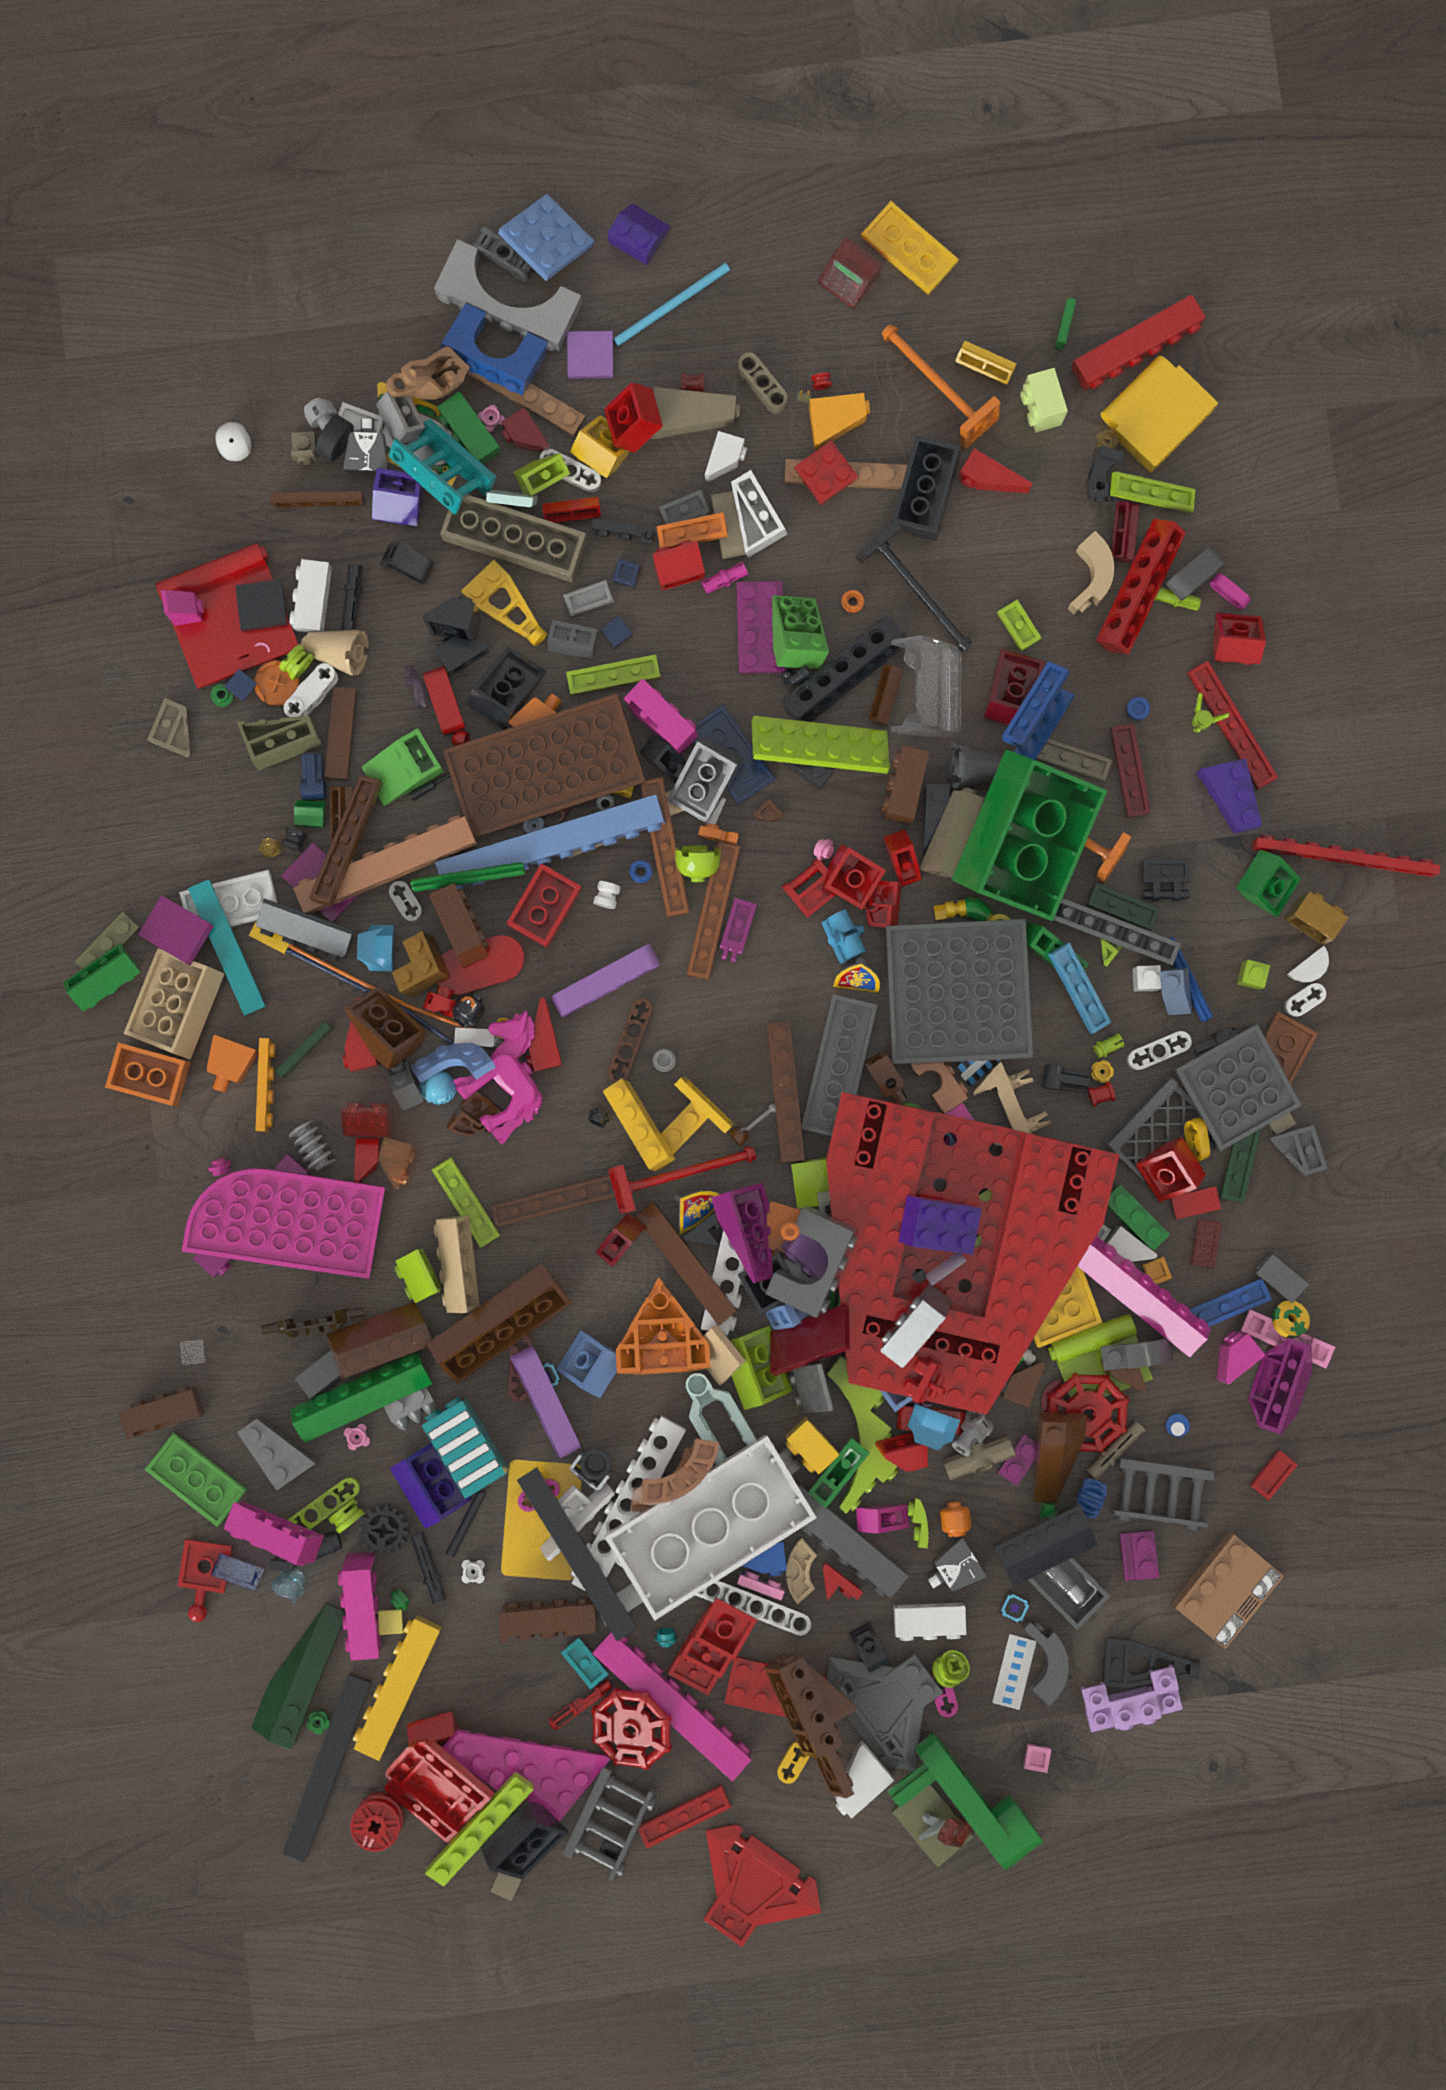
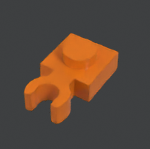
M705 824V827L700 826L698 838L737 845L738 833L725 832L720 830L718 825Z

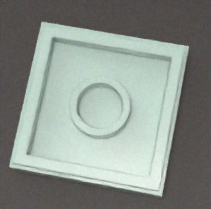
M491 490L487 492L486 501L532 507L537 503L538 495L530 496L525 493Z

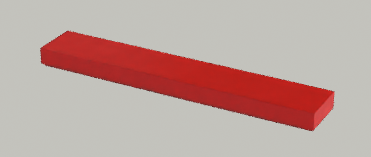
M1207 660L1190 670L1187 675L1198 693L1203 694L1202 699L1212 716L1216 717L1229 713V717L1216 723L1238 759L1246 758L1251 781L1256 789L1259 790L1279 778L1209 661Z

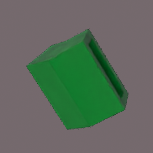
M296 800L294 805V825L296 827L325 828L326 809L324 801Z

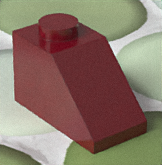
M525 407L501 421L503 426L501 433L507 443L511 441L516 448L539 453L550 449L549 444Z
M627 1213L595 1253L613 1267L646 1227L630 1213Z

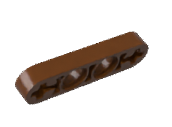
M640 998L632 1004L608 1069V1078L613 1083L620 1079L627 1080L652 1014V1005L647 999ZM642 1003H646V1008L649 1009L647 1013L643 1012L641 1019L645 1020L644 1024L638 1020H631L632 1015L637 1018L639 1011L636 1009V1006H641ZM631 1024H637L641 1028V1033L637 1037H631L627 1032ZM623 1046H630L633 1050L632 1056L628 1059L620 1056L619 1052ZM616 1058L622 1062L629 1063L628 1067L623 1065L622 1073L625 1075L623 1078L619 1077L618 1080H615V1076L612 1074V1071L617 1070L619 1067V1063H615Z

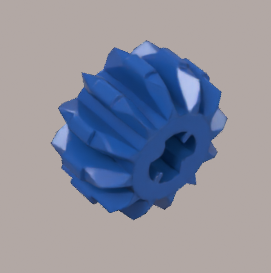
M1086 1478L1083 1481L1075 1501L1080 1504L1086 1518L1095 1519L1099 1514L1107 1494V1486L1094 1478Z

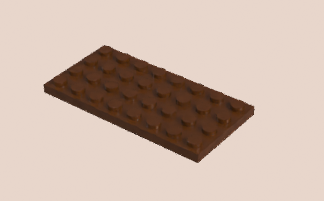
M618 693L442 750L463 815L468 819L475 838L646 782Z

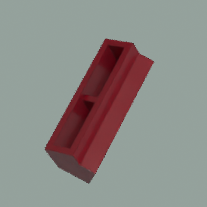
M1130 501L1116 502L1111 553L1113 560L1117 562L1132 563L1134 560L1140 504Z

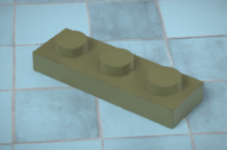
M122 912L77 958L75 963L83 969L117 944L121 943L125 946L141 928L126 913Z

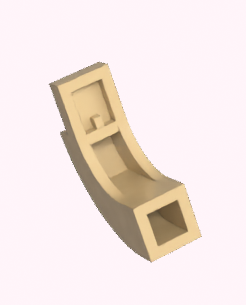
M1096 531L1083 541L1076 550V553L1086 562L1090 569L1091 582L1089 587L1069 605L1068 610L1073 615L1078 611L1083 613L1092 604L1090 600L1097 606L1107 594L1113 581L1114 560L1111 550Z

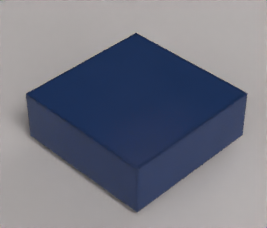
M618 559L612 581L635 588L641 564Z
M619 616L600 629L614 649L633 636Z
M238 669L224 687L244 702L258 683L241 669Z

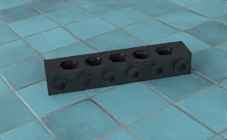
M888 615L884 619L877 621L869 631L860 635L854 643L841 650L829 663H825L818 672L805 679L798 688L789 692L781 700L786 713L793 720L812 722L907 646L908 641L905 632Z

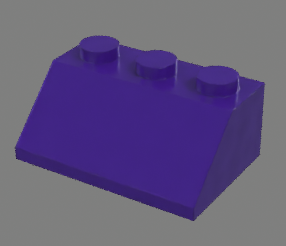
M432 1442L390 1467L425 1529L443 1520L472 1500L470 1496L466 1499L464 1498Z

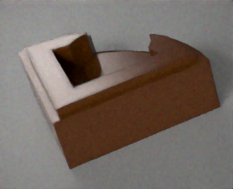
M770 798L752 813L754 817L765 822L777 821L785 816Z

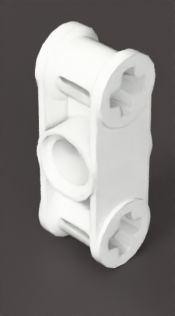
M327 663L318 665L285 702V714L288 717L308 716L338 682V675L334 668ZM325 672L330 675V678H323L322 674ZM294 706L299 708V713L293 712L292 708Z

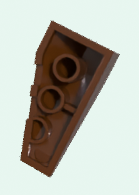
M1039 1412L1034 1502L1058 1501L1085 1439L1086 1414Z

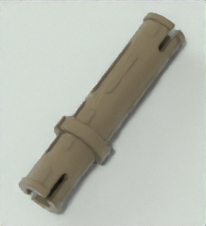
M1135 1420L1127 1432L1119 1436L1105 1452L1100 1453L1101 1456L1086 1471L1094 1479L1098 1480L1110 1466L1114 1467L1116 1465L1115 1461L1146 1430ZM1131 1434V1437L1119 1449H1117L1123 1443V1441ZM1114 1452V1454L1102 1466H1100Z

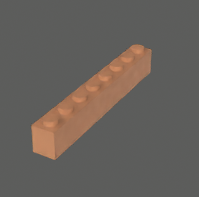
M454 816L448 819V823L445 825H432L426 829L427 832L421 835L417 833L405 837L404 842L399 844L396 842L389 843L383 847L384 850L378 853L371 851L362 855L363 859L356 862L351 860L333 905L478 845L468 819L465 816ZM311 878L303 879L298 882L299 886L293 888L302 911L309 915L330 907L326 904L311 901L309 898L317 878L313 880Z

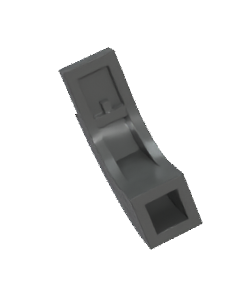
M1165 1337L1147 1338L1145 1341L1101 1346L1104 1370L1139 1368L1173 1361L1172 1345Z
M1027 1619L1021 1626L1042 1646L1045 1653L1044 1668L1029 1686L1050 1706L1063 1691L1068 1678L1069 1663L1067 1652L1062 1641L1052 1629L1044 1635L1043 1633L1046 1630L1036 1620L1032 1623Z

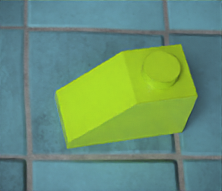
M561 453L532 461L513 472L522 492L530 496L570 474Z

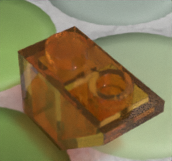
M384 1137L378 1160L393 1188L401 1189L402 1185H407L410 1173L406 1171L408 1164H412L414 1161L416 1150H413L414 1145Z

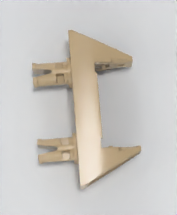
M1002 1062L997 1063L972 1093L974 1096L986 1090L992 1091L991 1088L996 1087L997 1094L1012 1129L1032 1133L1051 1125L1050 1121L1038 1123L1039 1120L1048 1115L1046 1111L1028 1119L1024 1118L1014 1094V1089L1033 1082V1078L1020 1079L1030 1072L1028 1068L1009 1076L1006 1074ZM993 1143L994 1146H1001L999 1143Z

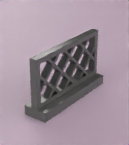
M1164 1076L1102 1143L1114 1153L1119 1154V1158L1145 1182V1179L1136 1167L1138 1159H1143L1147 1155L1138 1156V1143L1149 1142L1150 1154L1153 1152V1142L1168 1143L1180 1137H1183L1185 1140V1109H1194L1197 1113L1198 1111L1190 1097L1178 1086V1083L1172 1077ZM1174 1091L1181 1096V1106H1169V1097ZM1157 1109H1165V1122L1153 1123V1113ZM1169 1109H1181V1122H1169ZM1169 1125H1181V1134L1178 1138L1169 1139ZM1141 1126H1149V1139H1138V1129ZM1153 1126H1165V1139H1153ZM1125 1143H1133V1156H1124L1119 1149Z

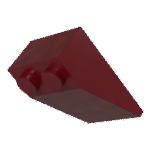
M1001 649L983 718L1009 725L1044 669L1045 661Z

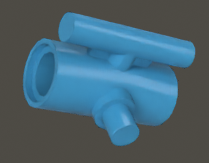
M847 909L821 922L828 937V943L832 945L840 964L866 952L860 939V934L865 932V928L863 925L857 926L853 924Z

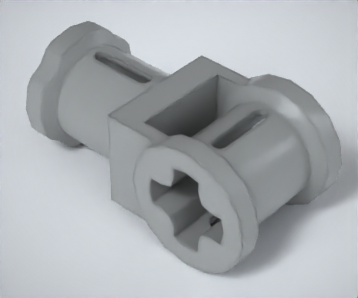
M968 1411L964 1422L960 1426L963 1432L958 1440L952 1443V1446L960 1454L969 1456L976 1442L982 1443L984 1438L993 1431L994 1425L992 1421L987 1419L985 1414Z

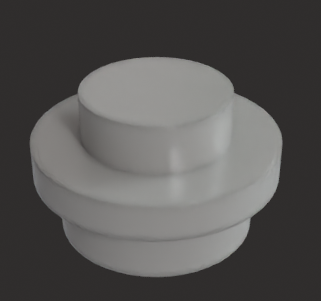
M661 1049L654 1054L653 1065L658 1071L668 1072L675 1066V1055L670 1050Z

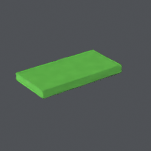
M173 1432L144 1469L217 1527L221 1525L230 1513L233 1502H238L248 1490V1488L176 1432Z

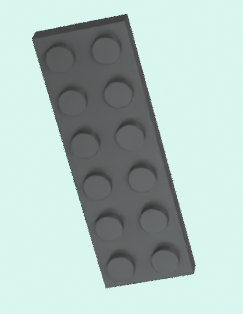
M835 994L832 995L803 1116L802 1130L832 1136L841 1092L857 1095L877 1004Z

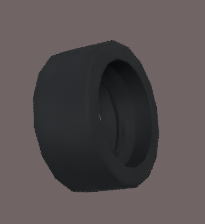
M339 415L333 416L323 428L317 440L315 451L331 462L338 459L348 444L349 434L353 432V424Z

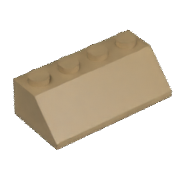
M469 1215L437 1219L434 1225V1234L438 1238L439 1243L437 1258L441 1261L442 1268L439 1274L440 1282L444 1284L442 1302L444 1307H446L447 1313H468L480 1307Z

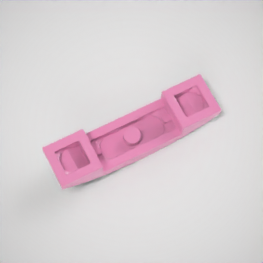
M1249 1309L1240 1331L1246 1332L1273 1346H1277L1288 1339L1274 1329L1271 1318ZM1304 1333L1297 1338H1293V1340L1311 1345L1312 1363L1327 1368L1335 1349L1334 1346Z

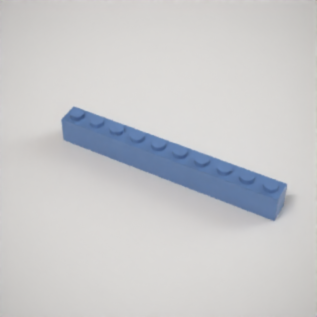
M652 795L435 862L439 875L516 862H523L525 871H527L530 865H547L551 863L553 858L560 857V859L572 857L573 852L582 850V853L596 849L595 845L604 843V846L617 843V839L626 836V839H631L639 836V832L648 830V832L658 831L662 829L661 825L666 823L657 795ZM485 881L472 883V886L484 884ZM468 884L456 885L458 890L464 889L463 886Z

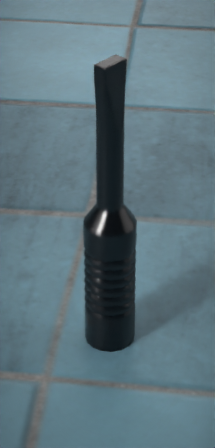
M450 772L435 781L430 780L423 786L410 792L409 795L414 801L435 789L437 784L451 777Z

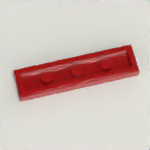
M722 1784L642 1822L639 1833L646 1848H649L731 1808L732 1805Z

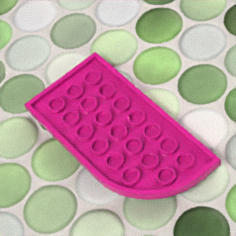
M247 1168L234 1171L214 1181L201 1193L194 1203L185 1228L182 1252L369 1279L385 1186L267 1168Z

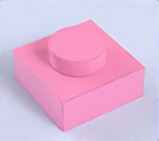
M1027 1743L1023 1768L1047 1773L1051 1748Z

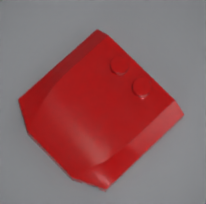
M431 1738L411 1742L388 1767L385 1777L388 1778L385 1791L447 1844L495 1793Z

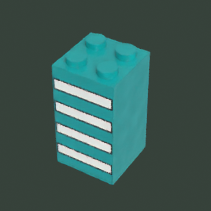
M457 1397L445 1405L446 1410L443 1412L437 1409L425 1417L426 1422L421 1426L466 1499L505 1475L509 1471V1467L468 1398L466 1397L461 1400L460 1397Z

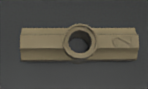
M1007 1436L988 1444H975L969 1456L958 1454L943 1460L949 1479L953 1480L972 1472L981 1473L993 1467V1464L1013 1458L1016 1454L1011 1440Z

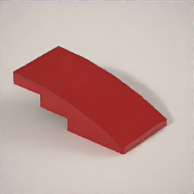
M716 1597L677 1653L667 1670L668 1675L709 1695L718 1678H722L731 1660L734 1661L757 1622V1618Z

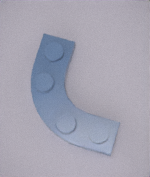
M474 1043L441 1045L434 1052L418 1059L410 1066L420 1083L452 1066L466 1067L475 1079L496 1068L485 1050Z

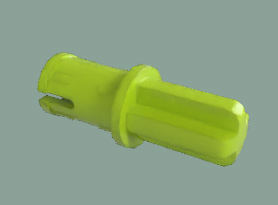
M1164 587L1160 588L1155 598L1156 601L1174 605V608L1180 606L1194 611H1198L1201 604V598L1192 595L1180 601L1170 589Z

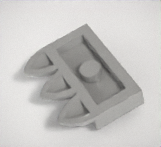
M425 1387L384 1406L391 1422L399 1429L405 1431L408 1425L407 1415L412 1421L420 1423L422 1419L421 1408L427 1414H431L436 1411V1404L428 1387Z

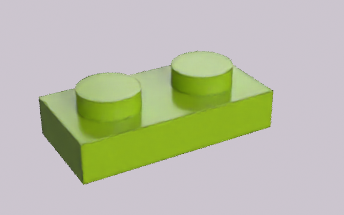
M1018 600L997 612L1021 652L1041 640L1040 634Z

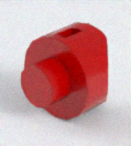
M439 985L436 993L428 991L423 1008L432 1012L439 1011V1013L451 1018L453 1016L452 1008L457 1002L451 999L454 990Z

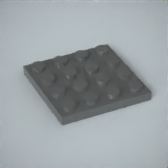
M1258 1024L1250 1026L1174 1069L1220 1151L1302 1106Z

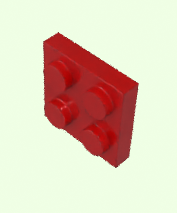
M832 440L794 466V470L820 505L858 479L857 474Z

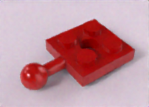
M185 1539L177 1587L197 1589L195 1604L188 1610V1616L193 1622H201L207 1616V1609L204 1606L206 1591L223 1594L226 1592L233 1545ZM201 1560H208L211 1563V1570L209 1572L200 1570L199 1563Z

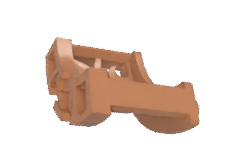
M695 1439L692 1447L683 1450L681 1461L672 1475L660 1479H644L642 1486L633 1489L630 1510L632 1512H642L651 1505L677 1500L696 1488L711 1470L718 1453L719 1442Z

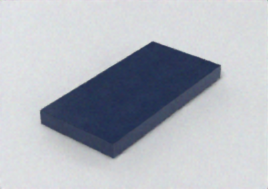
M721 705L695 723L697 726L695 730L698 734V737L693 742L695 745L698 740L706 736L744 759L735 779L727 790L738 806L776 780L763 760L753 759L752 744L724 705Z

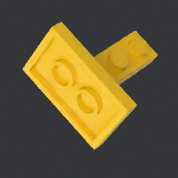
M686 1076L680 1078L674 1084L692 1102L661 1133L673 1155L708 1118L724 1133L733 1127L734 1123Z

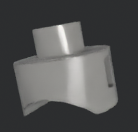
M319 397L310 401L304 407L305 418L311 428L320 427L321 430L338 413L332 402Z

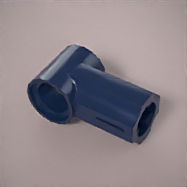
M315 753L301 755L302 780H300V793L302 800L326 799L322 755Z

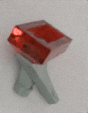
M926 1812L922 1820L926 1824L931 1825V1827L918 1835L919 1841H923L938 1833L937 1839L944 1845L961 1848L973 1828L967 1822L955 1819L943 1820L934 1817L930 1812Z

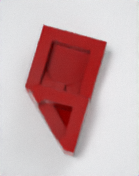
M356 1138L354 1182L362 1183L361 1180L369 1173L377 1170L376 1165L379 1164L380 1149L379 1139Z

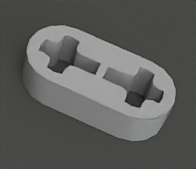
M396 881L391 884L389 888L390 897L402 916L410 922L418 921L423 915V909L410 887L403 881ZM398 886L401 889L404 887L406 889L403 893L407 899L404 901L399 895H394L397 892L395 888ZM408 902L413 908H418L415 911L417 915L414 917L412 915L407 916L406 914L409 910L405 904Z

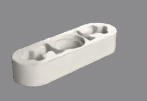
M553 449L544 450L540 455V459L559 452ZM561 454L566 466L573 465L577 468L574 476H566L562 480L589 493L596 492L600 488L601 478L597 471ZM581 470L584 471L583 476L588 479L594 476L596 484L591 483L590 486H588L587 481L584 478L580 477Z
M1178 1031L1131 1051L1127 1056V1064L1133 1070H1141L1173 1057L1190 1048L1192 1043L1191 1037L1184 1031ZM1178 1035L1180 1038H1185L1186 1042L1183 1043V1048L1180 1045L1171 1048L1174 1052L1170 1053V1046L1166 1040L1168 1039L1170 1044L1177 1041ZM1156 1044L1164 1046L1165 1054L1163 1057H1156L1153 1054V1047ZM1147 1048L1148 1055L1153 1061L1149 1062V1058L1141 1061V1066L1138 1063L1133 1064L1134 1054L1137 1053L1138 1056L1147 1054L1144 1050Z

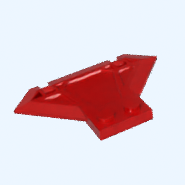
M734 1824L706 1830L717 1898L703 1917V1920L743 1947L758 1925L821 1913L816 1880L811 1876H808L805 1881L799 1878L798 1875L801 1869L753 1835H750L747 1840L740 1836L743 1828ZM734 1843L741 1848L739 1852L732 1849ZM792 1885L799 1889L796 1894L790 1890Z

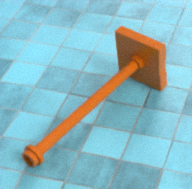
M891 324L882 331L883 339L886 342L891 340L969 418L960 426L959 444L966 450L999 420L1001 402L993 396L975 412L897 334L898 328Z
M1123 832L1113 849H1106L1092 839L1087 838L1085 847L1100 855L1104 861L1098 871L1097 881L1102 884L1105 883L1128 848L1131 836Z
M770 1201V1213L767 1214V1226L771 1228V1234L768 1235V1247L771 1250L778 1248L780 1252L786 1253L780 1246L785 1240L792 1241L798 1237L799 1228L795 1223L801 1210Z

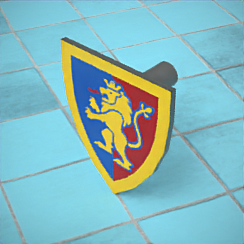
M857 956L855 957V964L847 966L836 975L833 987L879 993L880 979L877 973L865 964L864 957Z
M698 1190L686 1195L677 1192L674 1195V1199L679 1203V1234L691 1230L706 1220L715 1211L711 1198L720 1194L711 1190Z

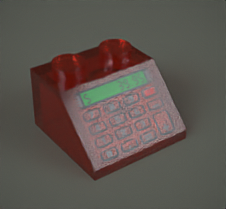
M846 237L832 254L818 279V283L854 309L880 276L882 263Z

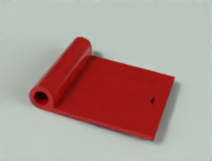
M252 544L155 583L161 600L162 590L194 592L198 599H202L204 605V613H201L202 621L177 626L173 624L197 689L231 677L238 669L246 671L284 656L298 645L287 613V626L242 632L240 629L236 585L273 580L266 562L269 555L264 545ZM257 643H265L266 645H268L270 652L267 651V648L264 645H254Z

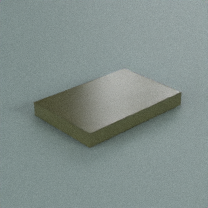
M931 1784L901 1808L897 1806L892 1810L895 1817L937 1868L973 1838L972 1833ZM926 1812L932 1813L934 1817L957 1823L955 1827L957 1833L955 1835L940 1832L923 1841H919L918 1835L931 1827V1825L926 1824L922 1820Z

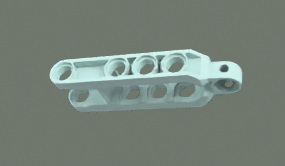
M693 1373L687 1378L686 1389L693 1400L689 1419L702 1440L718 1442L701 1414L703 1407L715 1400L722 1402L731 1421L735 1424L742 1440L747 1446L757 1440L730 1392L713 1388L708 1378L702 1373ZM720 1445L715 1459L716 1465L727 1459Z

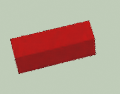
M599 497L542 504L544 520L553 523L601 517ZM597 508V510L582 511V512H575V513L573 512V511H577V510H585V509ZM569 511H570V513H567V514H559V515L547 516V514L562 513V512H569Z

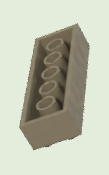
M467 494L463 496L457 514L454 515L448 509L440 533L445 542L571 583L574 581L587 543V536L584 532Z

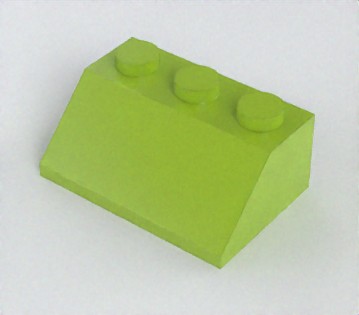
M770 1325L730 1339V1342L746 1361L732 1375L744 1410L764 1405L793 1391L787 1372L777 1376L770 1374Z

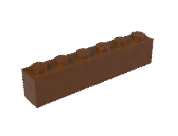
M790 1021L767 1023L781 1163L804 1161Z

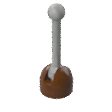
M775 1103L770 1104L769 1109L746 1128L737 1126L729 1132V1135L739 1147L748 1140L749 1130L771 1112H775Z

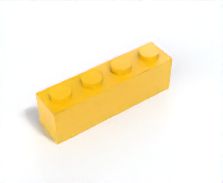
M620 1079L603 1090L649 1170L657 1172L675 1160L674 1155L629 1081Z

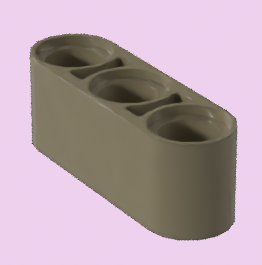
M754 353L742 354L738 363V371L742 379L768 411L775 415L783 413L787 407L788 398L786 391ZM745 363H752L755 367L747 370L743 365ZM765 380L769 384L766 387H760L757 385V382ZM775 397L781 398L783 402L779 405H775L771 402V400Z
M733 491L711 494L713 514L724 512L729 537L718 539L722 559L745 555Z

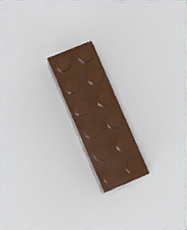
M541 1263L522 1278L514 1281L502 1292L494 1295L482 1306L474 1309L472 1313L462 1320L454 1323L445 1332L437 1335L426 1345L437 1364L458 1384L568 1307L572 1302L560 1283L545 1265Z

